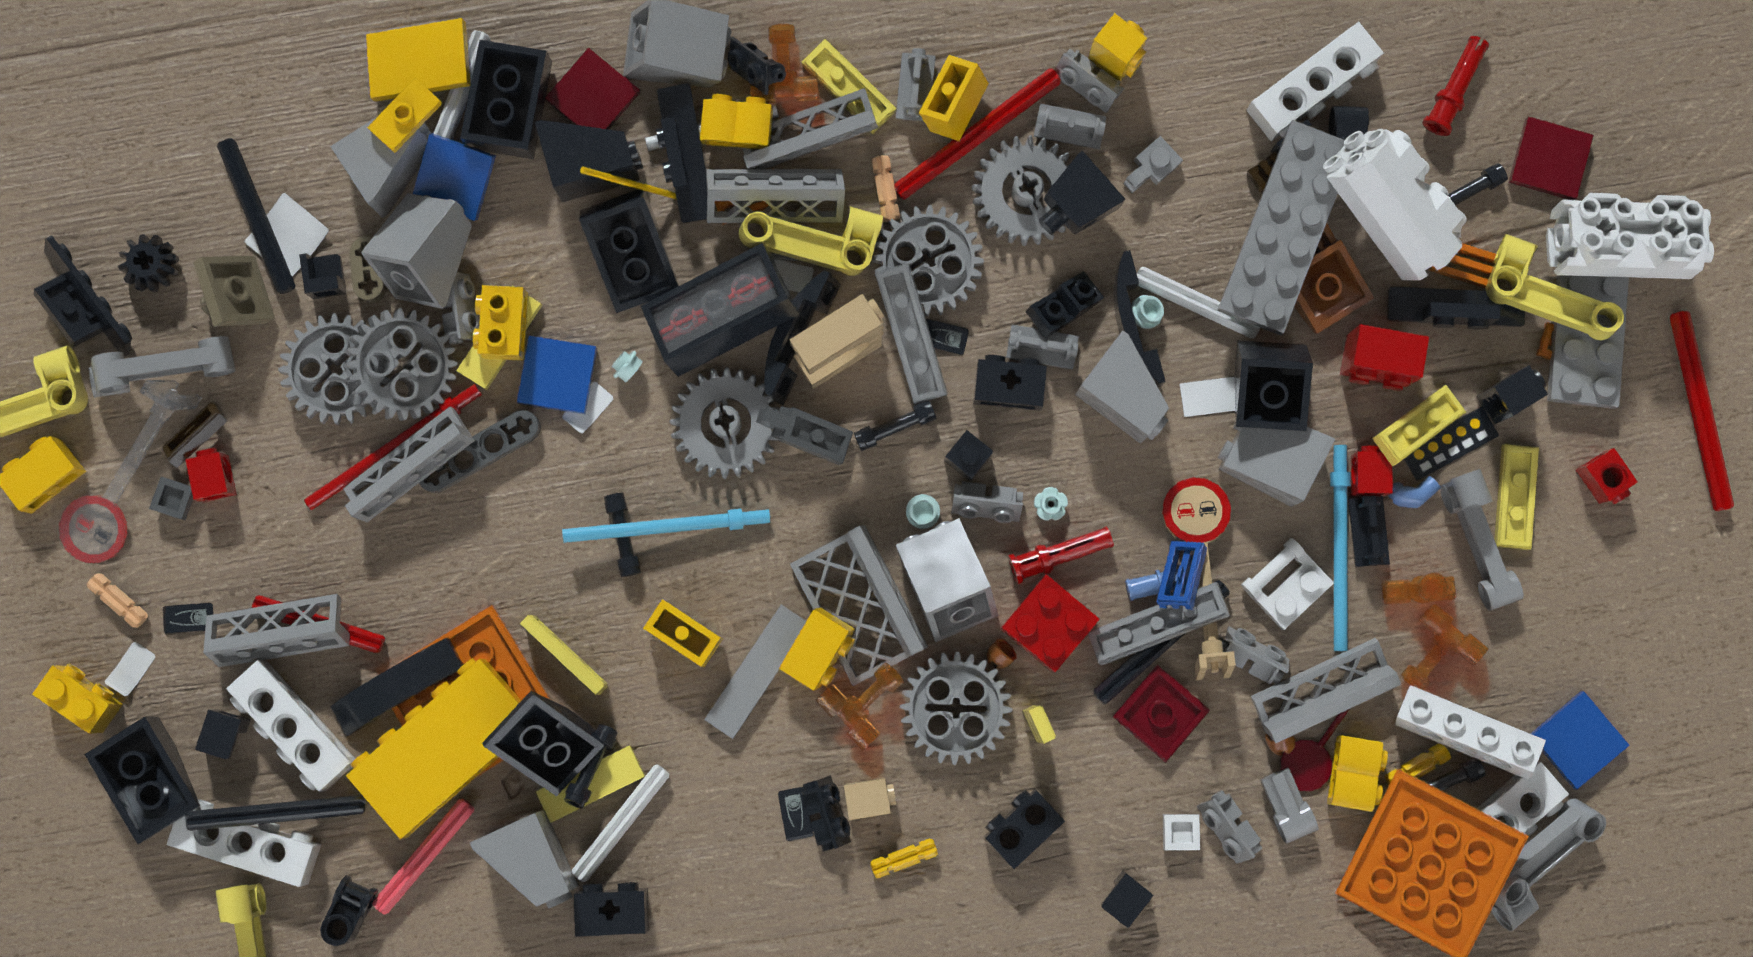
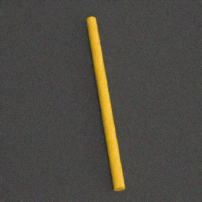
M581 167L580 173L677 200L676 192L586 167Z

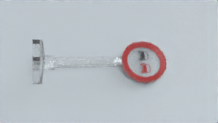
M175 380L145 381L140 393L155 401L150 409L151 415L104 496H82L72 501L62 513L59 522V537L65 550L70 555L85 563H101L115 557L123 548L127 537V521L122 510L117 505L118 501L164 422L169 421L175 410L196 409L202 397L197 394H178L176 389L180 383Z

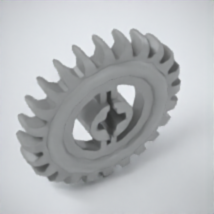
M1032 135L1028 136L1026 144L1023 146L1018 136H1015L1013 148H1010L1004 140L1001 141V154L991 148L989 155L992 162L985 159L980 160V165L986 172L975 171L974 177L982 183L972 185V191L981 194V196L973 199V204L984 206L977 216L979 218L989 216L985 227L990 229L997 226L996 237L998 238L1006 232L1009 233V243H1013L1016 237L1019 236L1023 246L1027 245L1029 237H1032L1034 242L1040 245L1041 235L1043 234L1049 240H1053L1054 234L1050 235L1039 222V219L1051 209L1048 205L1043 208L1039 201L1043 193V181L1038 174L1029 171L1024 172L1023 168H1032L1043 173L1052 186L1068 167L1065 166V163L1069 158V153L1066 152L1057 157L1056 153L1059 147L1057 143L1049 150H1046V138H1042L1038 146H1034ZM1011 174L1014 179L1012 187L1014 202L1020 207L1029 208L1031 215L1019 214L1012 210L1005 202L1002 189L1008 175ZM1023 184H1026L1028 188L1034 186L1032 195L1027 191L1021 192ZM1063 225L1057 231L1064 233L1066 228Z
M725 367L723 377H719L716 370L712 368L711 380H707L699 373L698 380L700 385L698 387L690 382L686 383L691 392L690 395L677 394L684 405L672 406V410L679 414L680 418L671 419L669 422L673 426L680 427V430L672 433L671 437L673 439H683V442L676 447V450L678 452L689 450L684 461L689 463L697 459L695 467L697 472L707 465L709 477H713L716 471L720 469L722 478L727 479L730 469H733L736 476L740 478L743 466L751 473L754 472L752 461L756 460L761 464H765L766 461L761 453L763 451L774 453V449L768 442L778 441V439L771 436L772 429L756 423L759 411L768 407L779 412L780 408L769 407L774 400L769 396H763L765 393V383L756 388L754 387L756 383V375L754 374L747 381H744V371L742 369H739L734 378L731 376L729 367ZM727 399L740 402L747 408L751 416L749 434L740 444H737L736 436L741 430L742 421L738 412L733 407L728 406ZM714 402L716 408L711 412L709 424L714 434L724 439L726 448L712 445L702 432L701 419L704 411ZM721 402L723 403L725 414L728 415L729 419L735 420L729 424L730 429H728L732 440L731 445L727 432L721 425H717V423L722 421Z

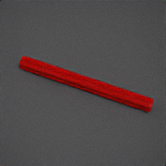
M1052 68L1046 70L964 131L960 141L952 140L894 184L896 194L902 200H906L1059 86L1061 79L1057 72Z
M1679 311L1670 315V322L1712 506L1715 511L1728 510L1734 507V501L1691 313L1689 311Z

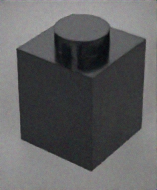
M966 430L947 453L944 461L971 482L990 459L994 451Z

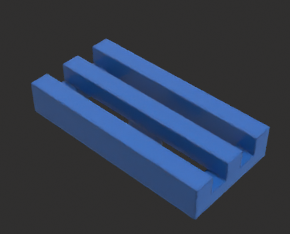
M1171 541L1156 601L1160 608H1167V605H1171L1173 609H1180V606H1184L1186 609L1193 610L1207 552V547L1204 543ZM1184 550L1182 562L1177 573L1174 595L1170 596L1180 551Z

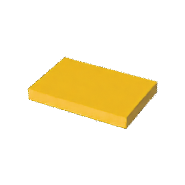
M463 18L366 34L370 98L375 102L395 99L414 78L431 92L471 86L467 28Z

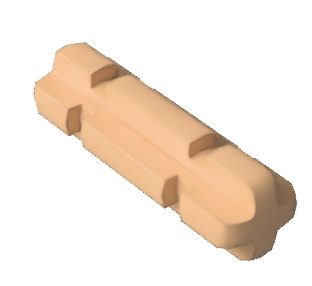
M887 155L872 158L873 173L876 174L874 179L879 204L882 205L880 211L883 216V222H889L891 219L899 220L900 212L898 204H895L897 196L894 188L893 174L889 172L891 171L890 158Z
M97 573L88 581L87 588L95 595H101L100 599L119 616H125L124 620L131 627L138 628L146 621L148 617L147 612L140 606H134L135 602L116 585H110L111 581L106 576Z

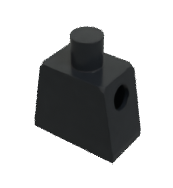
M1081 151L1047 191L1044 201L1051 209L1039 219V222L1050 235H1053L1064 224L1076 235L1118 210L1126 199L1091 159Z

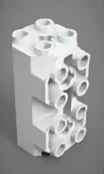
M1387 129L1369 131L1365 134L1362 131H1356L1349 135L1344 141L1345 146L1323 164V168L1327 172V179L1402 280H1421L1429 276L1425 271L1432 266L1436 270L1445 267L1462 248V242L1459 238H1461V229L1466 223L1467 218L1463 212L1457 209L1443 185L1437 182L1429 185L1424 182L1425 175L1429 172L1430 166L1411 144L1410 137L1401 130H1395L1392 133Z
M1589 193L1582 201L1561 200L1552 209L1550 219H1556L1555 227L1548 228L1546 233L1547 262L1550 267H1557L1554 270L1556 275L1692 279L1703 270L1704 263L1712 261L1714 255V246L1709 239L1710 211L1703 209L1697 201L1689 200L1686 196L1658 195L1650 203L1631 202L1627 198H1621L1618 194Z

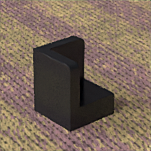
M307 253L299 254L304 293L314 300L346 294L340 255L333 254L312 258Z
M208 709L195 750L222 759H230L238 734L247 733L251 719L219 709Z
M1122 870L1114 881L1117 884L1101 903V907L1125 927L1129 928L1154 895Z

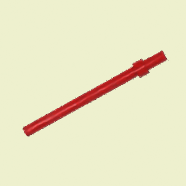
M473 384L453 399L451 396L446 398L442 404H439L440 407L306 497L304 499L306 505L310 510H313L330 499L447 408H454L457 414L460 415L462 408L482 396L477 385Z

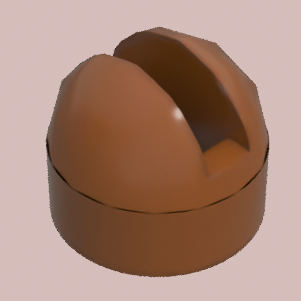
M997 639L988 648L986 658L988 663L992 661L995 663V669H1004L1017 659V654L1007 641Z
M1267 734L1265 735L1269 749L1278 756H1282L1283 751L1286 754H1290L1295 748L1294 735L1278 743H1275Z

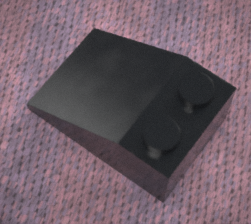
M637 189L580 210V224L616 313L647 303L679 286L645 191Z
M530 691L482 742L483 746L555 796L561 793L604 746L588 722L567 707L533 691Z
M145 716L84 754L137 845L183 818L186 812L194 811L200 807L177 747L159 717Z

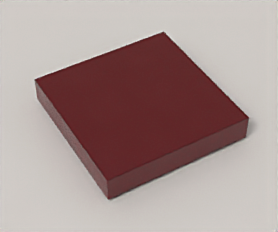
M588 47L548 93L545 100L575 125L609 130L641 92L639 88Z
M1528 116L1523 125L1508 183L1567 200H1576L1594 135Z
M1156 665L1112 718L1166 763L1210 712V709L1159 665Z

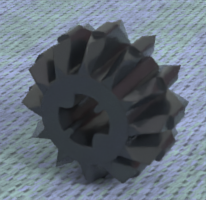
M145 234L139 235L138 244L132 240L127 241L130 251L119 252V256L124 258L126 262L118 265L119 270L126 273L123 278L124 281L129 285L135 284V289L141 292L145 291L147 287L152 292H158L159 282L166 287L170 286L167 276L169 274L173 276L178 275V270L171 267V265L180 261L177 255L171 254L174 249L173 245L169 242L163 243L162 238L158 235H153L151 239ZM149 258H152L153 264L149 263L147 260ZM145 263H148L149 269L144 268Z

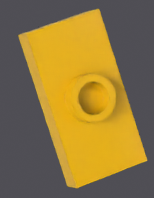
M414 78L367 128L392 152L396 153L443 103L420 81Z

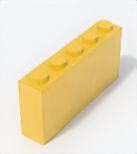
M472 658L458 669L457 673L460 676L450 685L447 681L442 683L430 694L433 698L432 701L424 708L421 705L413 708L404 717L406 723L397 731L394 728L388 730L377 740L380 745L371 754L365 751L350 764L353 770L346 777L400 840L408 838L499 758L485 748L482 742L521 702V699L486 659L475 661Z

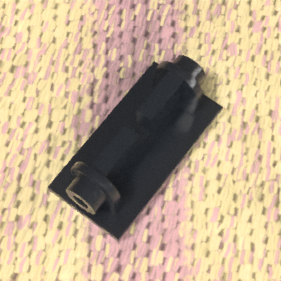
M730 37V51L728 52L729 68L763 94L768 95L769 84L782 82L785 79L786 71L784 65L773 59L768 60V56L759 50L755 44L751 42L741 43L736 38Z
M1376 495L1348 499L1355 567L1390 565L1383 496L1376 497Z
M831 775L802 784L804 791L801 794L808 815L820 812L822 818L811 822L817 846L821 845L822 851H827L850 843V825L846 817L843 816L839 803L840 792L837 785L833 783Z

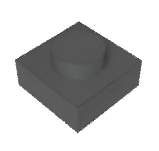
M160 477L149 509L186 521L193 501L191 486Z

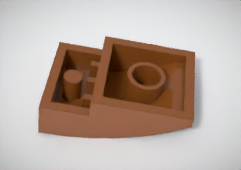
M1327 223L1294 306L1315 334H1318L1374 299L1342 240L1335 238Z

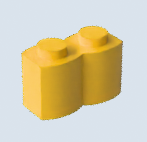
M713 94L712 99H703L700 141L705 145L759 150L768 147L771 140L773 107L771 104H766V99L760 97H746V102L732 101V96Z
M1343 735L1337 736L1327 805L1373 812L1374 806L1380 805L1383 787L1378 785V776L1380 771H1385L1388 759V752L1383 750V742Z

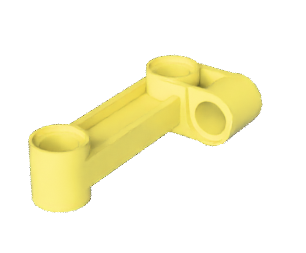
M850 206L847 225L841 237L770 217L763 212H753L742 222L739 228V238L749 248L763 243L769 252L837 270L848 276H855L860 274L872 260L883 216ZM757 223L761 225L764 230V236L759 238L752 236L748 231V224ZM847 251L858 252L862 259L861 265L851 264L847 259Z
M1508 234L1504 235L1486 285V293L1491 301L1497 304H1507L1584 332L1596 340L1608 339L1621 327L1624 321V314L1617 304L1602 302L1527 275L1530 262L1538 246ZM1506 279L1512 285V291L1500 289L1497 285V280ZM1597 315L1607 316L1611 321V327L1601 326L1597 321Z
M69 345L34 356V366L41 380L42 388L0 401V438L69 414H78L85 409L88 403V394L81 377L79 361L74 350ZM71 389L72 399L68 404L63 405L62 396L65 391Z
M260 883L245 884L216 890L220 923L228 922L234 924L239 957H266L260 915H264L266 912V896L263 886Z

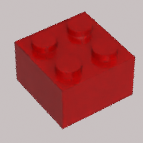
M1360 324L1346 335L1340 375L1348 376L1349 382L1367 385L1370 381L1383 383L1382 387L1385 389L1402 391L1403 387L1411 386V384L1423 378L1429 336Z
M1046 574L1001 626L1000 630L1050 672L1056 673L1100 618Z

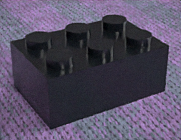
M479 39L460 137L465 145L486 152L534 160L538 141L535 122L542 120L552 67V60L546 50Z

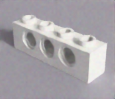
M1358 21L1254 99L1246 111L1270 141H1273L1279 135L1283 138L1292 120L1298 122L1306 115L1309 119H1312L1326 108L1323 102L1331 96L1339 99L1353 87L1350 83L1359 75L1364 80L1379 68L1377 61L1384 52ZM1336 59L1347 60L1351 70H1341L1336 64ZM1316 78L1322 81L1324 90L1317 91L1310 86L1309 79ZM1282 99H1293L1298 105V110L1290 111L1286 109Z
M257 660L226 688L233 696L230 698V701L234 707L243 714L247 712L256 721L253 724L255 730L263 738H271L279 747L276 749L277 754L287 764L291 765L294 763L302 772L299 775L300 779L309 789L313 791L315 789L326 791L352 768L350 764L355 760L354 756L267 661ZM266 693H269L274 701L273 707L268 712H265L260 705L261 698ZM289 718L293 719L297 725L296 733L291 738L283 730L284 723ZM311 744H315L320 750V757L315 763L310 762L306 756L307 748Z
M1411 685L1395 723L1396 726L1527 780L1532 776L1546 742L1542 738Z
M1537 762L1529 780L1514 775L1476 809L1496 819L1503 816L1507 825L1530 836L1537 830L1538 826L1536 823L1545 815L1550 817L1563 807L1564 803L1562 800L1569 793L1542 762ZM1528 793L1532 797L1533 805L1529 811L1524 812L1520 807V799L1524 794Z
M198 799L200 807L194 811L213 809L214 804ZM185 816L173 823L166 844L297 887L309 884L321 844L312 841L313 835L293 830L292 834L279 831L280 825L276 823L219 828L218 837L212 840L208 837L206 829L187 830ZM243 832H247L252 838V846L248 851L244 850L239 843L240 835ZM276 842L281 843L285 848V857L282 861L276 860L272 854V848Z

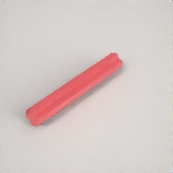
M462 798L454 804L373 900L372 905L376 910L384 915L389 913L474 812V807L467 800Z

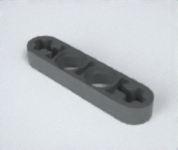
M525 410L509 415L472 436L475 441L462 450L472 453L474 460L471 467L465 470L459 469L455 463L457 456L455 455L448 461V465L456 473V476L451 478V474L446 472L439 477L440 483L435 485L432 482L427 483L426 479L430 477L429 475L419 484L423 489L431 493L445 491L537 438L541 428L539 419L533 413ZM521 418L527 422L532 420L533 424L529 426L530 433L527 435L522 431L515 433L512 437L516 439V442L511 444L509 436L502 428L507 426L509 431H513L520 426L518 420ZM492 434L501 435L504 441L502 449L496 453L488 452L485 447L487 437ZM443 464L436 471L440 472L447 467Z

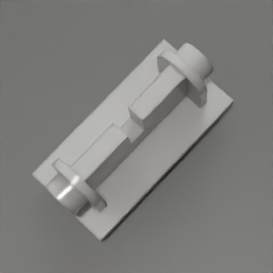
M914 48L912 53H902L896 119L923 121L919 111L933 86L935 56L925 55L926 50Z
M1069 49L1067 53L1062 55L1055 71L1065 85L1070 86L1091 104L1107 113L1114 100L1124 90L1119 85L1121 81L1103 69L1097 75H1094L1091 71L1095 68L1096 64L1081 54L1079 50L1074 52Z
M1040 104L1033 137L1100 150L1106 125V116Z
M456 273L447 304L444 306V309L452 307L453 312L442 314L444 335L449 336V344L462 343L463 339L473 341L474 329H479V319L475 313L473 298L475 289L469 274Z
M1011 325L1006 358L1014 360L1032 358L1039 360V364L1073 370L1078 351L1079 336L1056 332L1045 338L1039 329Z
M962 481V485L955 484L951 514H959L969 519L977 517L991 518L1001 523L1019 522L1023 507V492H1017V488L993 485L992 495L985 496L986 484Z
M1228 626L1226 639H1222L1223 652L1234 651L1235 664L1243 669L1248 659L1252 660L1253 664L1248 673L1269 685L1272 682L1275 684L1279 683L1284 675L1282 671L1285 673L1289 671V658L1286 657L1285 652L1276 646H1265L1257 642L1255 636L1245 629L1238 628L1235 630Z
M1220 790L1211 797V800L1197 806L1202 813L1204 823L1215 832L1222 842L1224 852L1236 864L1253 859L1255 857L1254 854L1262 849L1259 843L1261 841L1260 837H1258L1247 820L1238 826L1234 822L1243 813L1230 794H1225L1223 790Z

